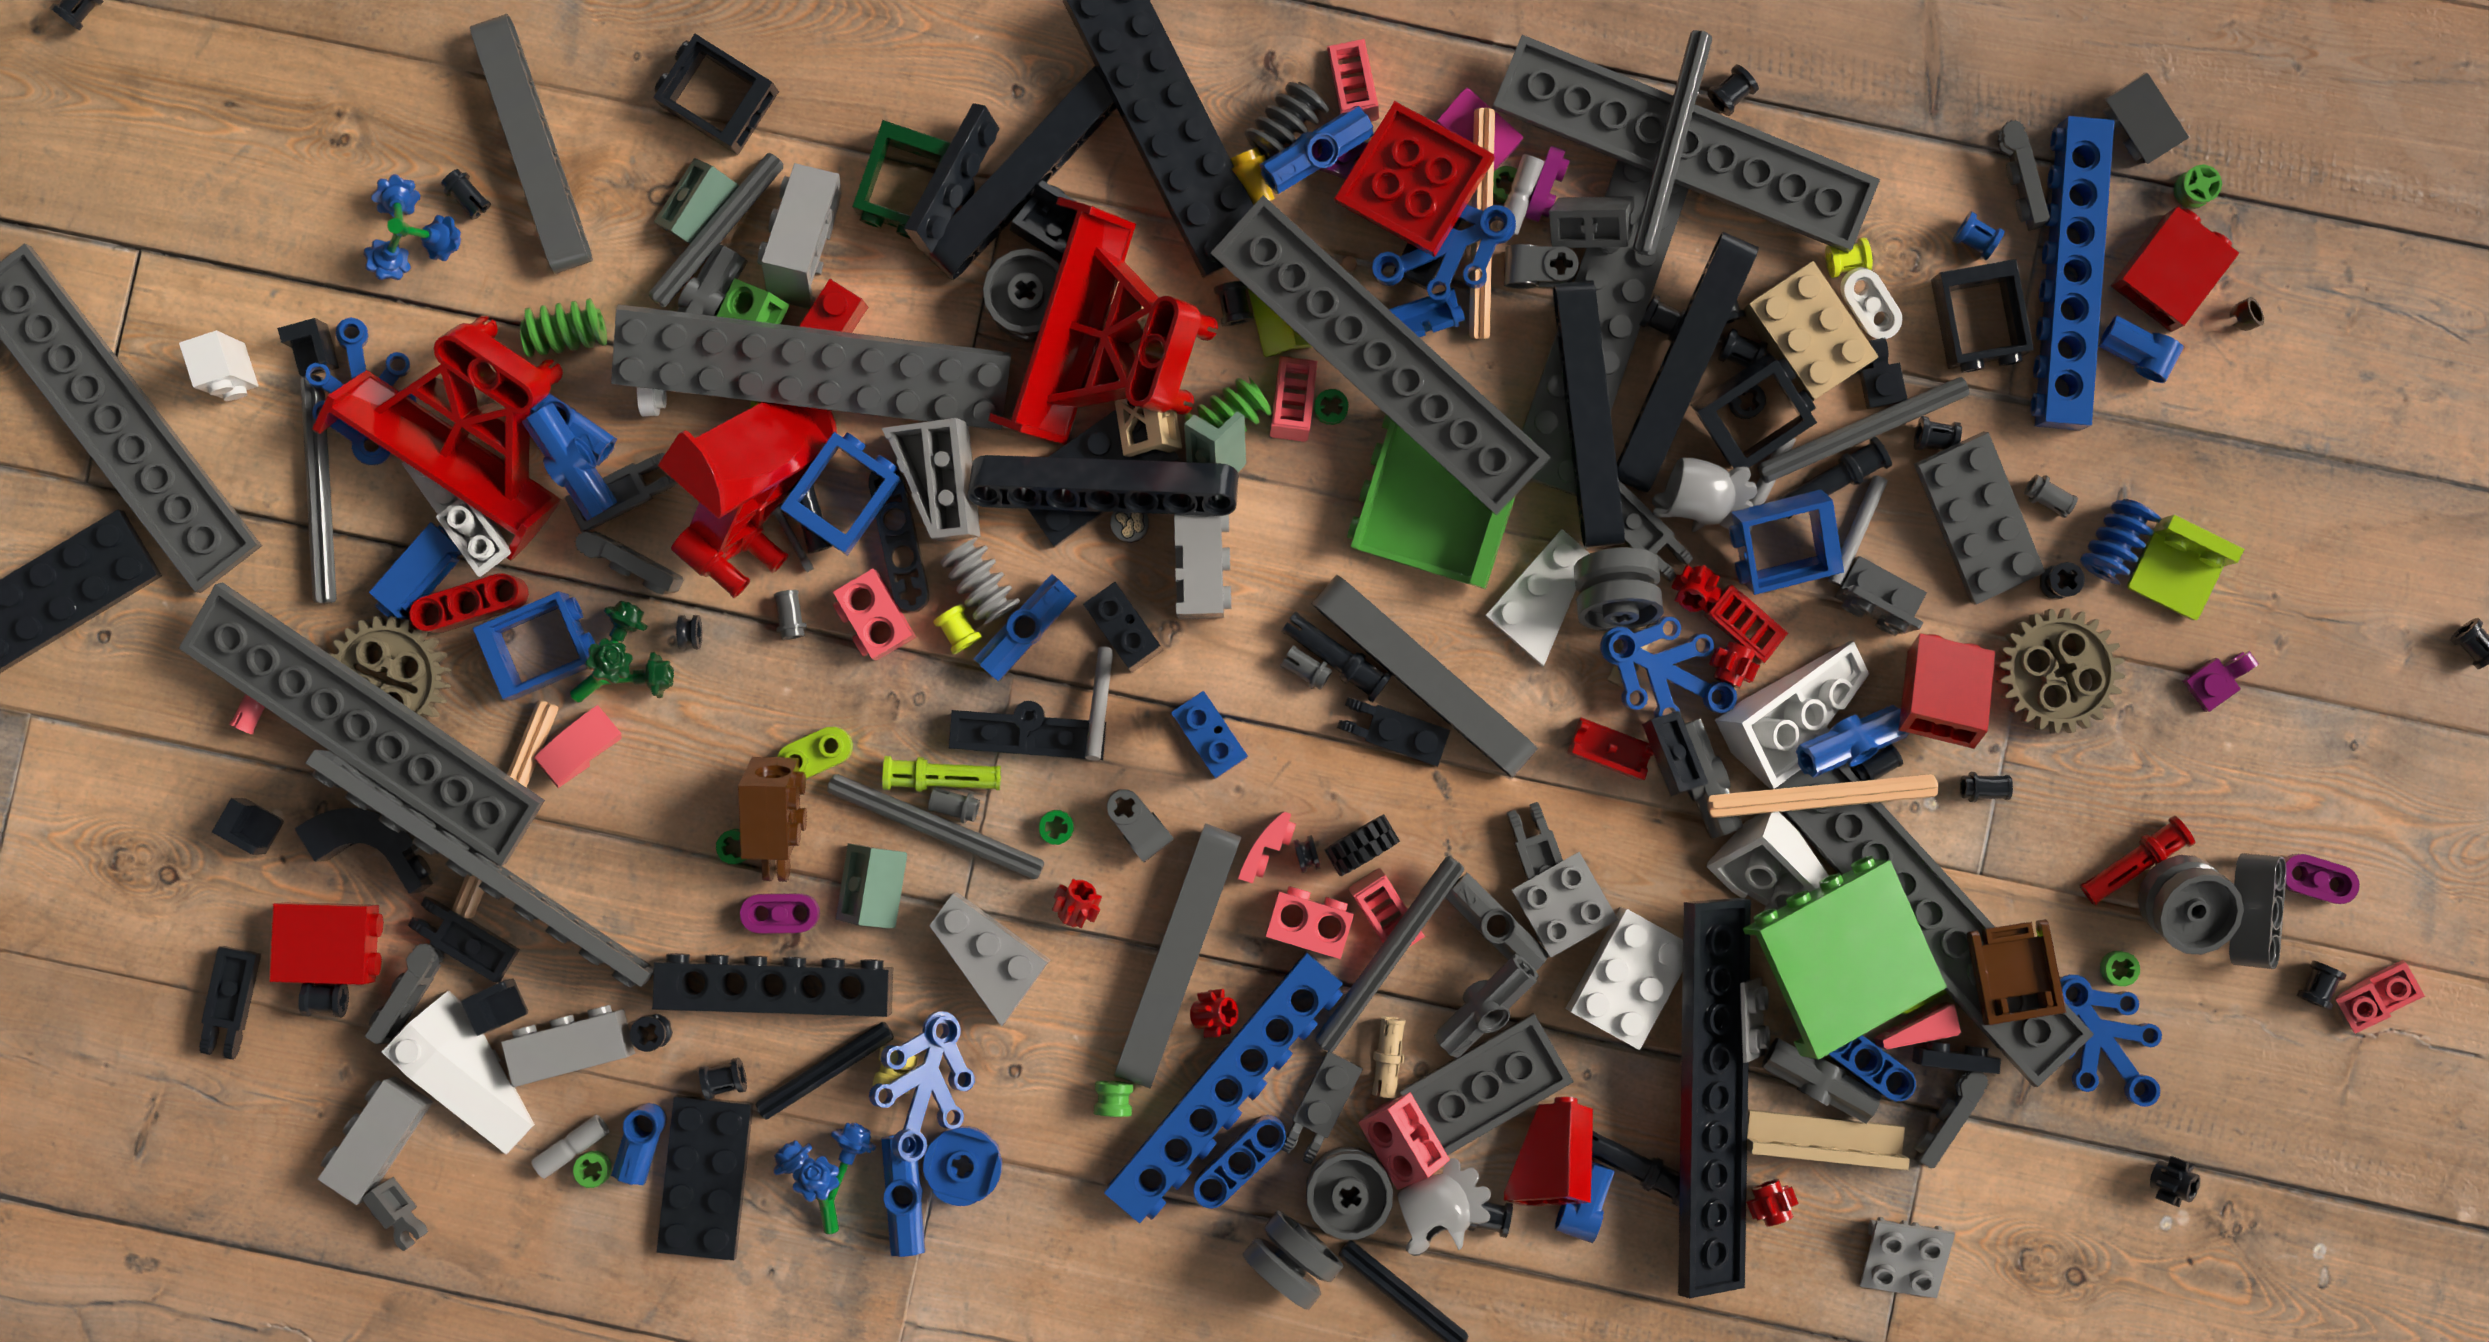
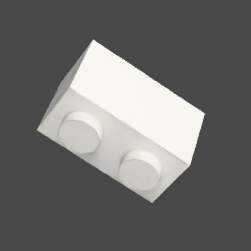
M217 330L179 343L194 388L207 392L210 395L224 398L225 401H232L247 396V390L259 387L245 343Z

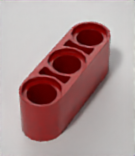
M505 573L494 574L419 598L411 606L409 612L410 620L419 630L436 634L444 633L521 608L527 602L529 596L528 587L518 577ZM506 582H510L514 588L513 596L510 600L503 602L499 596L500 588ZM474 594L477 601L476 607L467 614L463 609V600L467 595ZM436 605L439 609V619L433 625H429L426 620V612L431 606Z

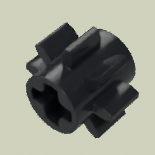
M2170 1156L2168 1163L2159 1161L2155 1165L2150 1177V1187L2158 1190L2155 1198L2180 1207L2182 1200L2192 1202L2200 1187V1176L2192 1172L2195 1165L2174 1156Z

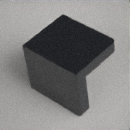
M312 318L277 328L281 343L291 347L300 376H306L307 368L313 363L324 364L328 367L329 371L339 368L328 324ZM321 369L314 370L311 375L320 374L324 371Z
M231 798L212 833L249 854H266L281 829L284 820L246 798Z
M514 978L504 980L461 1000L476 1036L489 1033L528 1014L527 1006Z

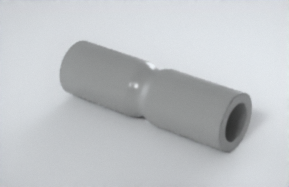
M1527 154L1522 156L1511 186V193L1507 196L1504 207L1511 210L1515 216L1516 230L1514 235L1519 233L1529 206V198L1535 190L1545 163L1543 160ZM1498 221L1496 228L1501 230L1504 227V223Z
M594 1115L570 1132L565 1139L557 1141L533 1158L531 1162L535 1171L543 1179H546L571 1161L576 1154L584 1152L610 1133L609 1128L599 1115Z

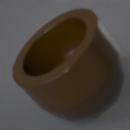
M2253 297L2238 302L2230 312V318H2237L2238 322L2233 326L2239 330L2248 331L2264 324L2263 311Z

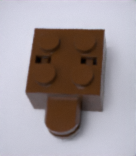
M752 757L738 785L741 859H761L763 881L773 880L775 860L777 862L778 881L787 882L789 880L791 869L790 855L794 846L800 845L801 831L806 830L807 809L800 808V795H804L806 789V774L799 771V758Z

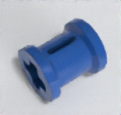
M1971 211L1961 223L1952 241L1957 244L1963 242L1980 252L1981 258L1986 261L1997 248L2005 231L2001 228L1995 230L1976 219L1977 214Z

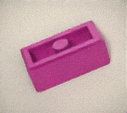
M1465 88L1436 123L1473 142L1475 109L1491 107L1469 88ZM1496 112L1494 171L1516 150L1523 139V136Z

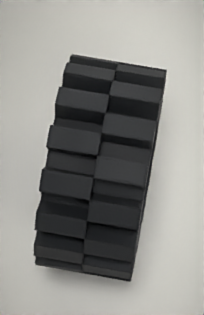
M1383 814L1324 849L1339 876H1343L1399 843L1400 840Z

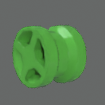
M2204 164L2196 165L2178 177L2173 189L2174 196L2183 207L2189 209L2200 208L2218 196L2221 192L2222 180L2218 171L2213 167Z
M1121 1081L1095 1082L1098 1102L1094 1105L1093 1114L1109 1117L1132 1116L1129 1095L1133 1093V1083Z

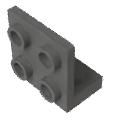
M1861 556L1855 558L1843 585L1839 587L1835 598L1843 602L1841 607L1844 610L1858 617H1863L1864 614L1877 620L1876 627L1894 636L1898 632L1905 634L1920 630L1924 623L1914 616L1927 592Z

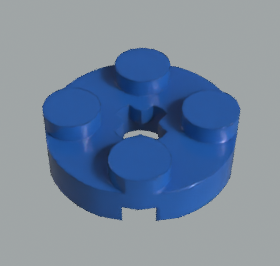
M971 1126L947 1129L941 1133L928 1147L923 1161V1172L929 1186L933 1189L932 1192L943 1202L955 1206H968L988 1196L998 1184L1002 1173V1158L996 1141L991 1139L984 1131ZM962 1155L968 1156L969 1163L974 1165L973 1171H967L964 1176L957 1175L958 1168L952 1166L953 1160H960Z

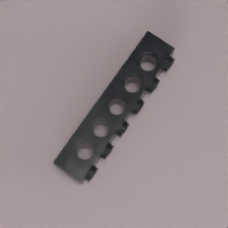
M668 953L666 954V960L654 962L652 1010L887 1017L892 1014L894 967H884V960L862 959L860 960V966H845V959L822 958L821 965H806L805 957H783L782 964L767 963V956H744V963L728 962L729 955L711 954L705 955V961H690V954ZM693 971L699 972L705 979V986L701 992L693 991L688 985V977ZM732 972L739 974L744 981V988L739 994L731 992L727 987V977ZM769 974H776L782 979L783 989L779 995L771 994L766 989L765 980ZM808 975L818 977L822 983V990L818 996L809 995L804 989V980ZM847 976L857 978L861 984V992L857 997H850L843 991L842 983Z

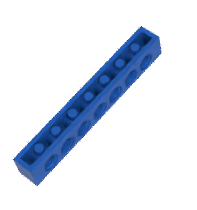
M2068 116L2053 129L2051 134L2050 148L2052 151H2055L2054 165L2049 169L2047 179L2048 188H2052L2051 203L2047 205L2050 218L2045 223L2046 226H2049V239L2045 241L2042 249V263L2047 264L2046 279L2041 281L2039 288V300L2044 302L2043 317L2038 319L2036 327V338L2041 340L2040 355L2036 356L2033 366L2034 378H2038L2037 393L2033 394L2030 405L2031 415L2035 416L2034 427L2081 431L2092 426L2115 120ZM2073 152L2079 153L2084 157L2086 161L2085 168L2078 167L2073 162ZM2070 190H2075L2081 194L2083 198L2082 206L2075 205L2070 200ZM2067 228H2073L2079 233V244L2072 243L2068 239L2066 234ZM2065 265L2075 269L2077 273L2076 282H2071L2065 277ZM2062 303L2069 304L2073 308L2075 314L2073 320H2068L2062 315ZM2059 341H2064L2071 347L2072 354L2070 359L2063 357L2059 353ZM2057 379H2062L2067 383L2069 387L2067 397L2061 396L2056 391L2055 382Z
M1306 951L1108 1184L1104 1194L1139 1224L1146 1216L1152 1220L1166 1204L1162 1197L1171 1186L1178 1190L1192 1172L1187 1167L1197 1156L1203 1160L1217 1144L1213 1137L1223 1126L1226 1130H1229L1242 1114L1238 1107L1247 1097L1253 1101L1265 1088L1267 1082L1263 1078L1270 1069L1274 1067L1278 1071L1293 1054L1288 1049L1298 1037L1304 1041L1315 1029L1318 1023L1314 1018L1324 1007L1329 1011L1343 995L1338 990L1343 984L1342 981ZM1306 989L1313 994L1314 1000L1308 1009L1299 1010L1292 1005L1291 997L1295 991ZM1281 1019L1287 1023L1289 1029L1284 1038L1276 1040L1267 1035L1266 1026L1271 1020ZM1248 1049L1260 1051L1263 1055L1262 1064L1256 1069H1248L1243 1066L1240 1058L1244 1051ZM1222 1079H1231L1237 1084L1238 1092L1234 1097L1224 1099L1215 1090L1217 1083ZM1197 1109H1206L1211 1113L1213 1121L1206 1128H1197L1190 1120L1191 1114ZM1171 1139H1180L1185 1142L1188 1150L1184 1156L1173 1158L1165 1150L1166 1143ZM1146 1169H1155L1161 1174L1162 1182L1154 1188L1146 1187L1140 1180V1174Z

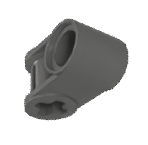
M1508 245L1505 247L1504 286L1516 289L1553 288L1554 284L1570 283L1574 280L1578 270V257L1570 248L1563 246ZM1556 260H1563L1564 266L1570 267L1566 268L1564 275H1558L1557 269L1553 267L1556 264Z
M1127 789L1118 790L1109 797L1107 811L1110 818L1124 834V839L1144 863L1174 840L1154 812L1151 813L1133 791ZM1122 797L1124 800L1132 798L1135 803L1131 806L1134 813L1131 816L1127 817L1124 813L1117 816L1114 813V810L1118 807L1115 802L1117 798Z

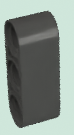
M2242 853L2236 863L2234 886L2242 896L2244 912L2241 925L2230 940V961L2233 965L2275 969L2279 962L2281 950L2286 862L2282 856Z

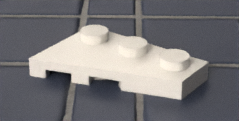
M1563 529L1557 533L1485 615L1489 621L1542 667L1547 660L1576 591L1573 566L1579 559L1590 554Z

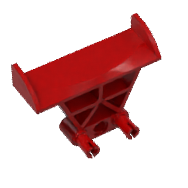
M1058 196L1056 204L1076 211L1075 220L1012 419L990 413L988 421L1018 432L1066 444L1078 407L1128 399L1132 405L1156 413H1164L1170 410L1180 415L1188 414L1192 407L1186 406L1183 403L1186 401L1194 404V396L1187 390H1181L1180 385L1196 337L1203 341H1209L1216 336L1217 333L1207 329L1211 327L1218 330V322L1212 316L1200 314L1198 308L1193 304L1171 296L1158 297L1126 264L1125 258L1136 227L1135 223L1093 206ZM1111 302H1112V305H1111V308H1110V311H1109V314H1108V317H1107V320H1106V323H1105V327H1104V330H1103V324H1104V321H1105V318H1106V315H1107V312H1108V308H1109V305H1110ZM1141 338L1135 356L1132 348L1129 347V343Z
M480 316L471 324H459L439 337L433 349L440 365L401 391H398L366 370L327 396L312 430L321 434L339 418L513 533L515 536L509 546L511 554L506 557L510 561L536 536L562 500L529 478L530 434L522 421L530 416V410L549 395L551 386L562 379L563 369L559 363L549 368L554 363L552 359L544 360L538 367H535L495 340L498 327L493 319L486 325L484 324L488 321V316ZM439 374H441V375H442V378H443V382H442L441 380H439L438 378H436V376H438ZM474 387L496 402L478 407ZM413 394L455 422L454 426L452 427L407 396ZM506 416V423L498 418ZM469 433L503 454L505 461L468 437Z
M761 402L696 438L687 430L680 432L658 466L691 494L699 504L690 526L677 537L671 546V550L700 576H710L732 598L739 596L750 583L748 577H745L728 562L729 559L740 552L746 553L749 551L771 573L776 572L785 563L789 555L786 552L784 553L764 535L765 530L762 525L800 481L834 432L837 433L832 410Z

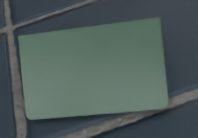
M694 158L654 223L690 244L736 191L739 185L712 165Z
M1236 412L1219 429L1196 415H1193L1184 424L1187 462L1228 464L1234 467L1237 472L1246 465L1244 415Z
M848 843L835 920L861 926L895 928L907 853Z

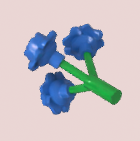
M396 174L391 175L389 180L379 179L377 181V189L371 194V199L377 203V211L389 213L394 217L387 224L388 230L393 233L391 240L385 242L376 239L372 242V247L364 249V255L367 259L365 267L368 271L374 272L379 280L386 278L401 280L403 273L410 271L411 266L407 260L409 252L405 248H399L401 237L407 235L420 237L422 245L429 253V258L432 260L439 258L441 261H447L450 254L458 250L461 242V232L455 227L454 219L450 216L444 218L441 215H436L433 222L426 225L423 229L411 227L403 221V212L409 215L413 214L415 204L420 200L421 195L418 191L414 190V181L403 180Z
M846 1123L843 1129H836V1131L831 1132V1137L842 1148L838 1158L841 1161L839 1168L830 1164L824 1156L817 1158L816 1161L809 1158L808 1153L812 1150L811 1144L808 1143L802 1147L797 1140L786 1143L774 1155L777 1163L773 1170L774 1174L793 1173L792 1176L796 1181L793 1184L794 1192L802 1194L807 1202L817 1199L825 1234H834L839 1230L834 1200L848 1165L853 1164L856 1154L871 1153L877 1147L870 1141L871 1131L857 1123Z

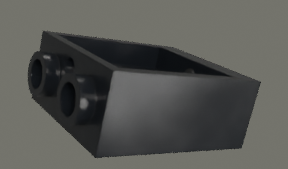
M695 33L690 41L686 40L679 47L675 56L677 62L669 73L665 72L657 81L655 86L656 94L653 98L663 109L736 155H739L779 91L772 81ZM705 57L752 86L723 131L676 103Z
M2017 259L1940 272L1931 279L1948 369L1960 367L1961 373H1968L1984 369L1985 362L1997 360L1999 366L2013 365L2022 362V356L2034 350ZM1999 283L2011 346L1962 354L1950 292Z
M1768 353L1691 404V407L1732 469L1736 467L1750 468L1817 423L1811 413L1816 409L1813 401L1804 389L1798 393L1791 380L1796 378V375L1784 358L1778 361ZM1773 374L1799 416L1742 453L1716 411Z
M1113 582L1083 604L1132 673L1164 651L1116 582Z

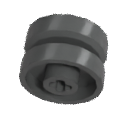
M1032 249L1011 251L997 259L987 272L983 287L985 305L998 328L1012 339L1024 342L1037 340L1060 267L1058 262L1044 252ZM1026 292H1033L1035 296L1032 300L1026 297L1022 298Z
M1624 547L1604 549L1582 557L1573 566L1576 590L1580 592L1576 598L1579 623L1585 627L1600 631H1608L1613 627L1635 629L1659 620L1664 614L1662 592L1657 587V584L1660 582L1658 556L1652 552L1639 548Z
M2177 855L2167 858L2149 870L2140 885L2137 899L2140 914L2147 924L2173 948L2185 954L2202 955L2219 949L2232 939L2241 925L2244 912L2242 896L2234 884L2208 862L2190 855Z
M1358 1147L1335 1148L1325 1152L1312 1165L1306 1179L1308 1208L1313 1220L1325 1233L1343 1240H1358L1375 1233L1386 1222L1392 1208L1393 1189L1385 1168L1372 1153ZM1353 1186L1356 1188L1354 1196L1350 1198L1344 1197L1341 1193L1342 1188L1350 1190Z
M1277 1210L1265 1225L1266 1233L1275 1245L1265 1239L1255 1238L1243 1252V1257L1261 1277L1281 1294L1303 1309L1309 1310L1321 1296L1320 1287L1312 1276L1324 1282H1332L1344 1266L1339 1258L1314 1233L1288 1215Z

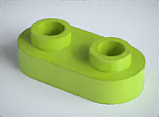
M826 727L786 745L779 752L778 757L791 758L793 755H800L803 763L799 771L805 772L807 780L844 763L852 753L853 742L845 730L838 727ZM831 738L835 739L838 743V749L834 753H828L825 749L826 741Z

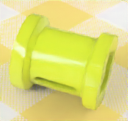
M1865 237L1859 238L1849 253L1829 245L1825 248L1827 269L1831 278L1839 277L1841 273L1849 272L1855 268L1872 270L1871 247Z
M963 604L951 608L933 621L936 627L942 628L952 645L950 650L953 655L970 647L982 638L981 633L974 631L964 615L965 607Z

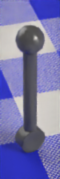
M780 503L772 515L776 516L797 553L802 566L808 573L814 567L780 509L782 503Z

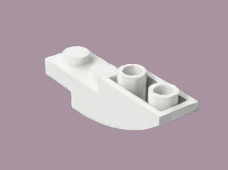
M406 462L402 463L438 514L436 518L477 576L481 577L511 554L495 521Z

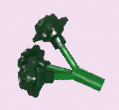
M619 601L615 607H605L604 612L610 617V621L614 625L609 634L612 638L611 640L603 638L600 640L599 645H590L588 648L589 658L585 662V666L593 670V672L570 691L571 697L580 703L602 685L634 682L635 685L646 684L653 696L663 698L665 689L672 687L674 683V668L670 665V661H663L660 655L651 652L644 669L633 670V674H630L629 665L633 660V656L625 653L626 646L623 643H619V641H624L628 632H635L637 629L642 631L647 629L648 626L641 622L644 612L638 606L625 601Z

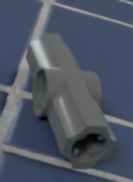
M718 243L698 277H693L683 289L678 301L679 309L677 312L717 316L726 297L725 294L729 291L734 278H739L748 261L735 251Z
M1701 718L1686 723L1685 726L1708 780V784L1688 791V794L1692 801H1696L1707 833H1709L1711 839L1742 828L1743 824L1739 816L1710 817L1707 809L1708 797L1710 795L1730 794L1728 789L1731 787L1730 780L1721 759L1714 754Z
M1468 872L1456 881L1445 898L1507 960L1516 954L1523 957L1537 971L1549 957L1547 951L1513 918L1511 913L1506 911ZM1493 915H1502L1506 920L1504 932L1496 936L1490 935L1487 931V921Z
M1514 954L1489 980L1478 981L1469 986L1463 994L1465 1004L1434 1035L1438 1044L1449 1055L1459 1058L1484 1033L1494 1032L1505 1026L1511 1016L1508 1009L1537 982L1539 976L1534 967L1523 957Z
M1777 1037L1764 1055L1761 1067L1765 1068L1766 1071L1798 1086L1797 1090L1826 1106L1831 1104L1866 1124L1874 1116L1880 1105L1882 1094L1876 1092L1873 1088L1845 1075L1846 1071L1822 1058L1817 1060L1800 1056L1797 1048Z

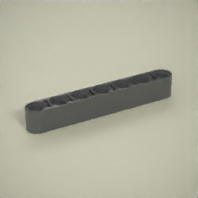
M504 14L470 26L471 35L550 267L557 274L592 262V253L524 51L510 16Z
M1336 575L1311 603L1324 617L1511 778L1519 772L1538 750L1536 745L1339 575Z
M1205 823L1114 1076L1151 1089L1242 836Z

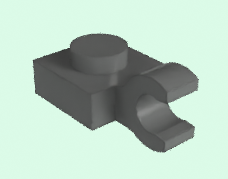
M394 1177L377 1186L362 1198L372 1215L379 1220L385 1229L393 1225L394 1241L401 1250L405 1251L415 1244L409 1232L416 1240L428 1233L426 1225L412 1213L417 1206Z

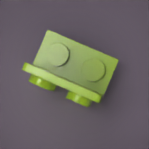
M2176 515L2161 518L2162 520L2156 524L2153 530L2154 533L2146 544L2130 577L2127 588L2190 620H2198L2223 567L2238 563L2245 549Z

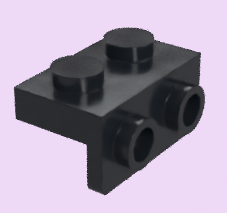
M1040 180L1035 185L1032 197L1012 221L1010 231L1061 262L1077 212L1057 205L1058 196L1069 200L1073 199L1065 195L1060 188Z

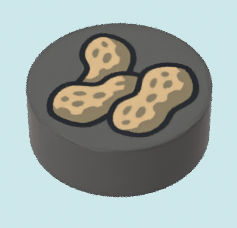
M1113 512L1110 525L1114 535L1119 540L1133 543L1141 540L1147 534L1149 518L1147 513Z

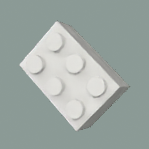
M1620 907L1616 914L1618 920L1610 925L1565 1009L1640 1050L1683 972V940L1634 912Z

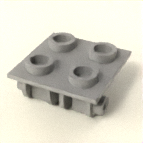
M1580 852L1512 889L1534 928L1537 939L1542 947L1546 949L1550 958L1618 920Z
M1762 977L1740 983L1743 1063L1765 1055V1049H1768L1770 1045V1030L1768 1026H1764L1763 1010L1768 1009L1769 994L1767 987H1762Z
M1878 1217L1877 1220H1870L1868 1234L1872 1236L1862 1273L1860 1287L1937 1298L1955 1232L1945 1231L1941 1226H1935V1228L1919 1226L1917 1222L1908 1225L1907 1221L1904 1220L1898 1224L1897 1222L1886 1221L1883 1217Z

